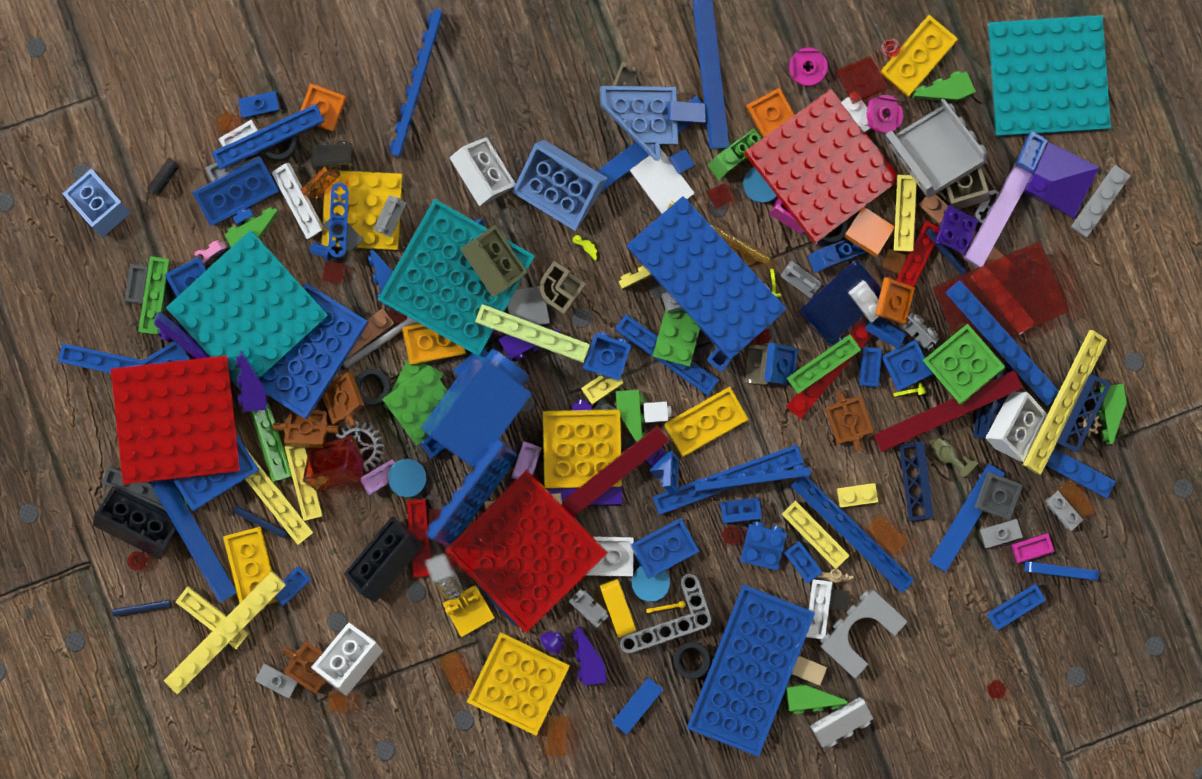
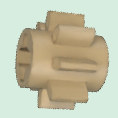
M1085 416L1080 417L1081 422L1076 423L1081 429L1087 425ZM1099 416L1095 417L1087 437L1091 435V431L1094 434H1098L1096 429L1102 426V424L1097 422Z

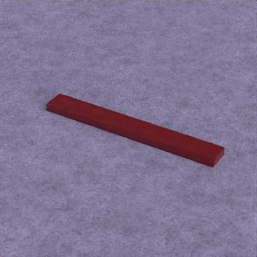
M1012 371L988 382L961 405L955 398L950 399L882 430L873 436L882 453L1023 388L1015 371Z
M658 425L655 426L562 501V506L573 517L669 442L670 439Z

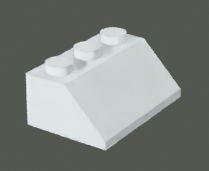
M487 137L461 147L450 157V160L479 206L494 200L516 185Z
M1028 392L1009 394L986 439L996 450L1020 462H1024L1048 414Z
M348 623L311 668L347 696L381 655L383 650L375 641Z
M859 697L843 706V708L810 725L820 745L830 748L842 736L845 739L854 734V729L858 727L863 729L870 725V720L873 717L865 701Z

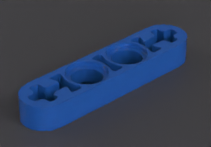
M336 183L331 189L328 248L334 258L343 257L347 251L349 189L343 183ZM339 187H342L345 191L341 195V200H345V203H334V200L338 201V194L335 191L339 190ZM335 207H344V214L336 216L334 214ZM336 225L344 227V232L341 235L333 233V228ZM332 238H344V241L339 240V246L343 248L342 251H339V254L332 250L336 247L337 242L336 240L332 241Z
M1025 562L1024 571L1099 581L1100 571L1034 562Z

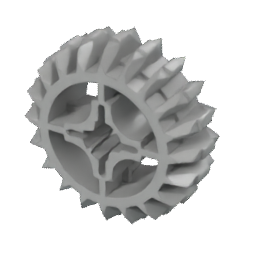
M355 422L357 426L347 431L344 427L341 428V431L344 433L343 435L336 433L340 440H333V443L338 444V447H334L332 450L339 451V454H335L334 458L341 457L338 465H342L345 462L344 470L351 466V473H354L355 469L358 468V473L361 474L362 467L365 468L366 472H369L368 465L375 468L376 465L373 461L381 462L377 455H384V452L379 451V448H384L385 445L378 444L379 441L383 440V437H375L379 434V431L376 430L372 433V425L366 429L367 425L363 422L360 428L359 422ZM355 432L353 443L343 446L346 438ZM360 432L368 434L373 444H365L362 441ZM358 442H361L360 445L368 446L367 448L360 449V453H356L357 450L349 449L357 446ZM374 449L372 456L362 463L364 452ZM344 451L353 452L357 464L350 462L346 458Z

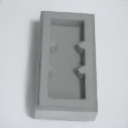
M1017 519L979 530L985 548L1022 538Z
M265 663L255 679L256 682L287 698L291 697L298 683Z

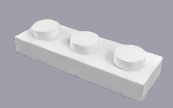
M812 580L808 610L814 611L815 615L806 637L822 639L825 636L832 582Z

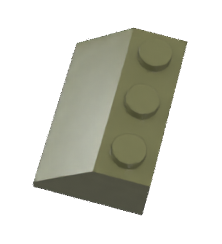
M496 225L460 249L493 297L510 287L527 273V270Z

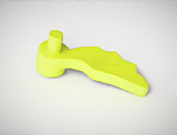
M579 235L574 236L572 239L573 243L583 246L584 251L593 260H596L597 250L595 249V244H591V241L582 240Z
M770 269L772 293L776 297H781V293L776 294L774 269Z
M921 382L918 383L919 388L893 394L894 397L915 392L918 395L926 394V389L922 386Z

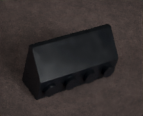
M112 486L94 514L93 519L94 527L162 560L177 532L167 512L115 486Z
M392 516L346 570L344 575L362 596L376 603L420 551L424 543L400 520Z

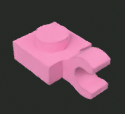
M216 240L208 245L209 248L207 250L196 251L195 256L202 254V262L207 264L210 259L217 257L231 247L228 241L219 242V240Z

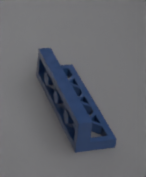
M1003 364L1005 369H1007L1006 374L1014 371L1010 365ZM1001 371L992 380L1003 376V371ZM1008 395L977 409L973 437L986 439L997 417V409L1000 408L1001 410Z
M1089 374L1057 441L1058 446L1066 447L1077 453L1079 452L1111 386L1110 382ZM1097 381L1105 385L1102 393L1095 395L1093 388ZM1094 399L1095 409L1086 412L1084 407L1086 402ZM1086 416L1087 426L1078 430L1076 426L1078 419ZM1077 433L1079 442L1074 447L1067 442L1070 435Z
M924 441L899 445L908 521L934 518ZM914 447L915 456L911 461L904 456V448ZM910 465L914 466L918 472L914 479L907 476L906 470ZM913 484L920 488V494L916 499L909 494V489ZM915 503L922 507L923 515L912 517L911 508Z

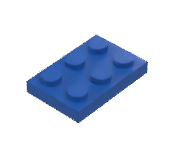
M682 518L630 545L648 579L699 552Z

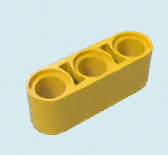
M618 579L600 585L618 638L637 632Z

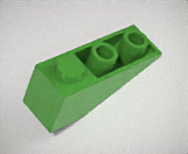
M957 71L950 74L951 78L943 80V78L932 82L933 85L926 88L924 85L915 89L916 93L912 95V99L941 101L944 99L946 102L956 103L972 96L976 91L967 71L963 73Z
M752 129L718 154L707 166L719 180L747 159L744 152L760 141L762 137L755 129Z
M268 208L261 212V216L257 218L254 216L245 220V224L238 227V225L229 228L227 230L228 233L224 235L230 246L235 245L250 230L261 240L278 216L279 211L276 208Z
M1124 384L1110 386L1100 411H1098L1099 421L1103 423L1104 429L1101 430L1103 441H1106V445L1113 444L1127 403ZM1105 386L1097 388L1095 395L1102 393Z
M639 390L616 391L617 409H620V417L635 442H637L645 435V432L641 430V425H645L644 413H640V406L644 405L643 394H639Z
M805 684L786 686L788 710L793 711V714L805 713V709L810 708L813 711H822L826 706H831L832 709L843 708V704H848L845 699Z

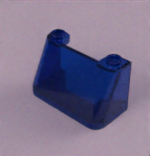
M858 259L854 260L798 311L800 316L828 346L832 343L835 345L843 339L841 335L864 315L849 295V292L861 281H865L878 299L880 297V286Z

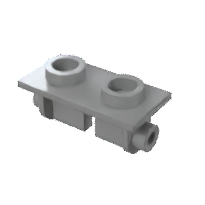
M389 195L373 230L391 238L407 203L395 196Z
M790 261L780 275L809 298L814 295L822 284L793 261Z
M911 312L907 317L906 325H903L902 328L911 336L918 332L919 336L915 340L924 349L927 348L929 350L934 345L932 341L936 344L939 340L938 334L933 328H928L918 314L914 315Z
M1059 491L1045 500L1046 507H1049L1058 516L1065 529L1068 528L1069 531H1072L1083 521Z
M580 589L569 602L598 628L609 615L598 603L595 605L592 603L594 599L585 590L582 591Z

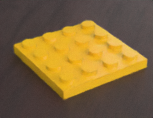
M326 170L323 224L330 219L331 189L334 184L343 183L349 189L348 224L364 239L356 248L398 250L400 219L391 238L373 229L388 196H395L401 199L403 175L396 173ZM339 187V190L335 191L338 194V201L334 200V203H345V200H341V195L345 191L342 187ZM335 207L334 214L338 212L342 216L345 212L344 207ZM324 226L322 245L328 246L329 231ZM332 238V241H337L336 247L341 248L339 246V241L335 238Z
M620 409L543 411L545 488L580 487L621 454ZM618 481L612 487H621L622 481Z
M500 632L467 703L531 734L537 735L570 665Z

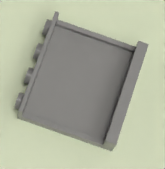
M944 99L941 100L942 106L899 133L894 134L891 130L885 134L887 144L927 198H930L987 163L985 147L977 143L975 134L971 130H967L963 118H958L951 103L948 104Z

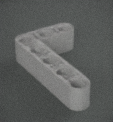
M686 574L681 579V586L691 614L624 636L620 641V646L624 652L632 653L709 626L711 616L699 581L695 575ZM688 577H692L695 580V585L692 588H687L684 585V581ZM696 595L699 596L701 604L699 606H692L691 598ZM700 614L707 616V622L704 625L697 623V617ZM682 620H686L689 623V628L686 631L678 628V624ZM664 626H668L671 629V634L668 637H663L660 634V629ZM646 632L651 633L653 636L652 641L649 643L642 641V635ZM630 638L635 643L634 647L626 649L623 643L626 639Z

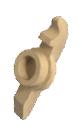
M833 569L830 573L822 572L816 579L829 580L834 583L851 582L854 580V576L842 575L840 570Z

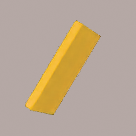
M928 15L880 71V74L909 97L955 44L958 38L932 16Z
M728 387L663 425L681 457H684L749 419L731 387Z
M261 527L223 536L239 603L272 572ZM273 598L268 604L275 603L278 601L275 598Z

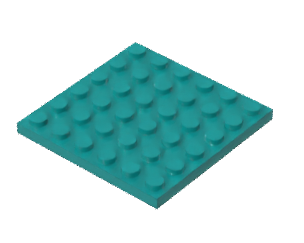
M1103 15L988 23L996 136L1028 135L1031 131L1036 134L1111 129Z
M434 199L377 300L479 356L494 330L475 323L481 305L483 304L504 312L523 276L510 287L493 297L460 250L488 229ZM506 240L527 270L535 255Z
M252 230L246 233L166 307L210 357L228 356L230 379L237 387V375H241V368H237L236 356H240V350L244 351L259 378H261L329 316Z

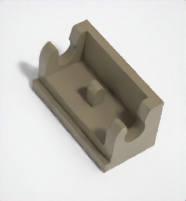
M622 62L613 86H634L640 72L636 67L631 68L627 63Z
M749 345L745 376L746 384L767 385L765 370L768 346Z

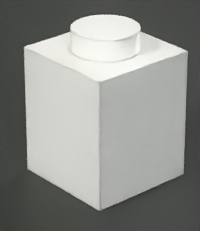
M667 402L644 403L645 423L668 422V417H671V406H667Z

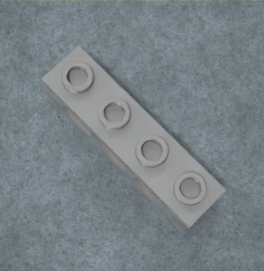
M444 554L426 561L434 584L446 600L456 599L460 597L461 593H464L457 572Z

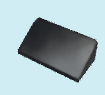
M168 158L147 189L159 196L180 165Z

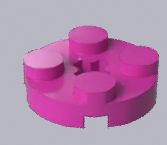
M814 48L800 49L794 54L789 63V72L793 81L806 87L820 83L826 75L828 68L826 58ZM806 62H810V66L814 67L810 72H806V69H803Z
M881 95L869 101L867 125L870 129L886 134L891 130L895 131L901 125L903 110L901 105L898 106L897 100L893 96ZM883 110H885V113L888 114V116L885 118H883L882 116Z

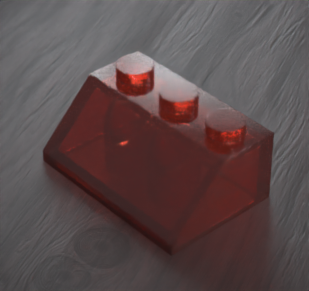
M350 435L324 443L323 448H309L303 482L319 492L360 480L364 461L355 437Z

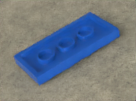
M260 156L192 191L210 226L236 214L237 211L273 195L279 190Z

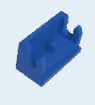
M759 498L720 502L722 523L762 519Z

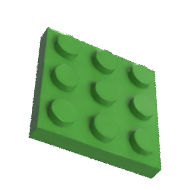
M968 324L923 360L960 405L1005 369V366Z
M427 365L382 398V400L417 446L430 436L421 429V426L448 390L432 368Z

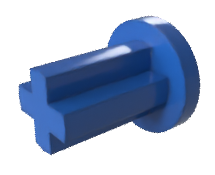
M312 243L310 253L323 256L326 261H330L332 257L329 252V245Z

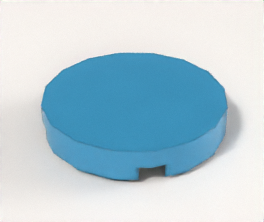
M755 167L749 169L743 181L746 195L757 203H767L773 200L776 195Z
M408 458L395 462L389 469L387 476L391 490L403 497H411L420 493L426 482V472L423 466L417 461Z
M640 566L632 577V588L635 594L640 599L648 602L663 598L670 586V578L666 570L648 579Z

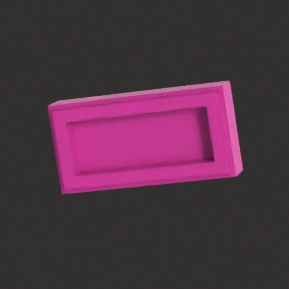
M1049 533L1011 545L1017 563L1055 552Z

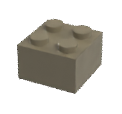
M981 166L945 188L950 205L956 209H962L990 200Z

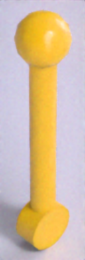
M680 601L677 604L646 609V613L677 607L684 608L686 603Z

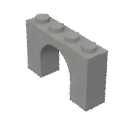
M872 589L870 591L866 590L859 597L861 601L856 606L853 604L846 611L848 615L844 620L840 618L833 627L835 629L831 634L827 632L820 640L822 642L820 647L853 678H856L868 664L849 645L848 632L851 625L861 618H873L895 636L907 623L896 610Z

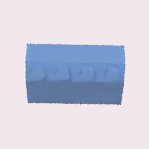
M546 140L535 143L512 193L576 231L600 195L607 177Z

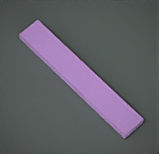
M1016 165L1013 166L964 257L965 260L978 268L983 267L1031 178V173Z

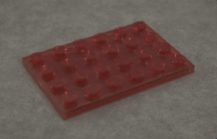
M1040 241L932 287L952 335L968 324L987 347L991 346L989 341L945 293L958 280L969 289L1011 337L1069 312Z

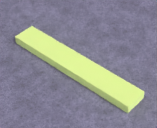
M483 304L475 323L584 363L590 344Z

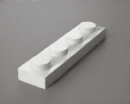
M285 163L271 172L306 238L311 239L324 231L325 228L290 163Z

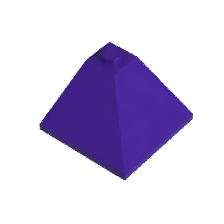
M1048 142L1035 172L1029 179L1023 193L1074 219L1100 167Z

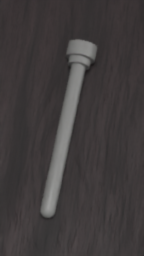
M407 317V320L345 360L343 367H350L401 333L402 327L420 323Z

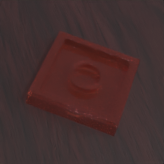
M871 56L836 70V74L852 104L887 90V85Z

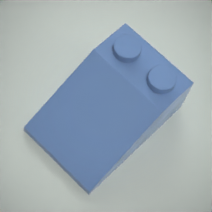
M92 169L62 193L101 238L131 213Z

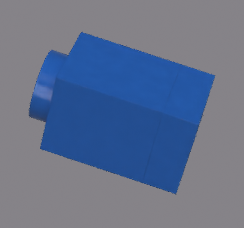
M494 349L490 351L485 359L474 354L421 426V429L476 469V463L479 459L486 456L490 444L500 438L532 393L522 387L530 376Z

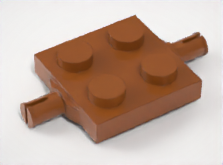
M347 372L341 377H338L336 374L322 397L333 425H339L346 420L348 428L353 429L357 426L353 415L365 405L353 374Z
M842 388L839 391L837 389L835 393L838 402L824 408L837 444L853 441L856 452L864 450L860 438L874 431L861 396L846 399Z
M289 409L288 418L285 423L274 422L273 431L285 432V446L323 448L327 433L338 434L339 426L327 425V411L313 410L308 420Z
M306 640L295 652L286 646L284 650L282 649L281 653L290 658L289 664L283 673L316 694L327 681L311 667L324 652Z

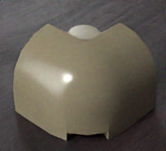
M553 261L540 282V293L550 306L565 315L586 283Z

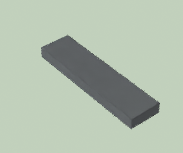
M108 466L101 484L110 488L115 486L166 511L150 483L142 482L123 485L121 471Z

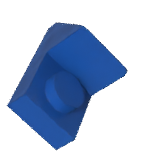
M668 451L650 470L656 478H661L663 488L670 494H676L678 490L679 458L673 451Z

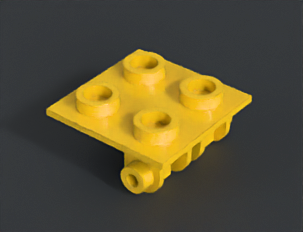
M475 585L461 593L460 597L443 603L446 613L450 616L461 637L495 618Z

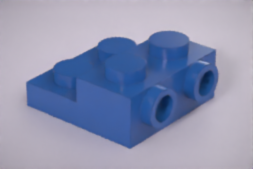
M595 333L583 370L619 382L631 345L624 339L618 338L615 340L606 333Z
M755 521L753 525L748 524L740 562L778 571L787 533L783 532L784 528L772 526V529L764 528V523Z

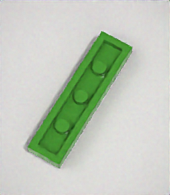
M150 256L138 330L140 333L159 335V328L154 325L155 315L159 311L162 313L167 284L165 274L169 272L170 259Z
M848 335L786 379L798 394L861 349L852 336Z
M267 403V410L250 411L272 482L289 478L292 474L278 431H273V423L275 421L270 405Z

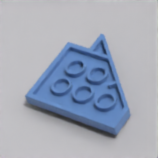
M600 87L601 107L655 161L660 160V145L678 144L677 122L668 121V102L677 101L676 87Z

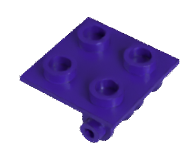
M948 205L947 210L944 211L943 220L940 222L941 226L938 228L940 231L937 237H935V244L939 246L944 244L966 255L978 220Z

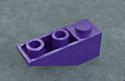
M552 330L561 334L560 330ZM510 335L499 339L510 361L514 359L516 362L525 357L524 353L530 350L533 353L542 348Z
M240 350V356H236L237 368H241V375H237L238 387H242V394H238L239 406H243V411L267 410L265 386L244 351Z
M579 626L576 627L577 631H573L574 643H578L579 650L575 651L576 661L581 662V670H578L579 681H583V685L606 683L604 661Z

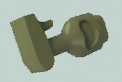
M940 437L930 446L933 450L932 453L944 463H952L960 471V477L967 476L978 464L976 460L972 461L964 456L963 459L967 463V465H964L956 457L955 448L947 440H942Z

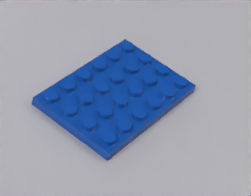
M305 283L304 289L329 316L260 379L265 386L267 395L308 420L369 322Z
M499 440L490 444L486 456L479 459L476 463L475 471L465 478V484L453 494V500L449 506L446 505L440 512V518L430 525L427 535L432 539L449 547L464 532L484 505V502L487 501L516 462L519 455Z

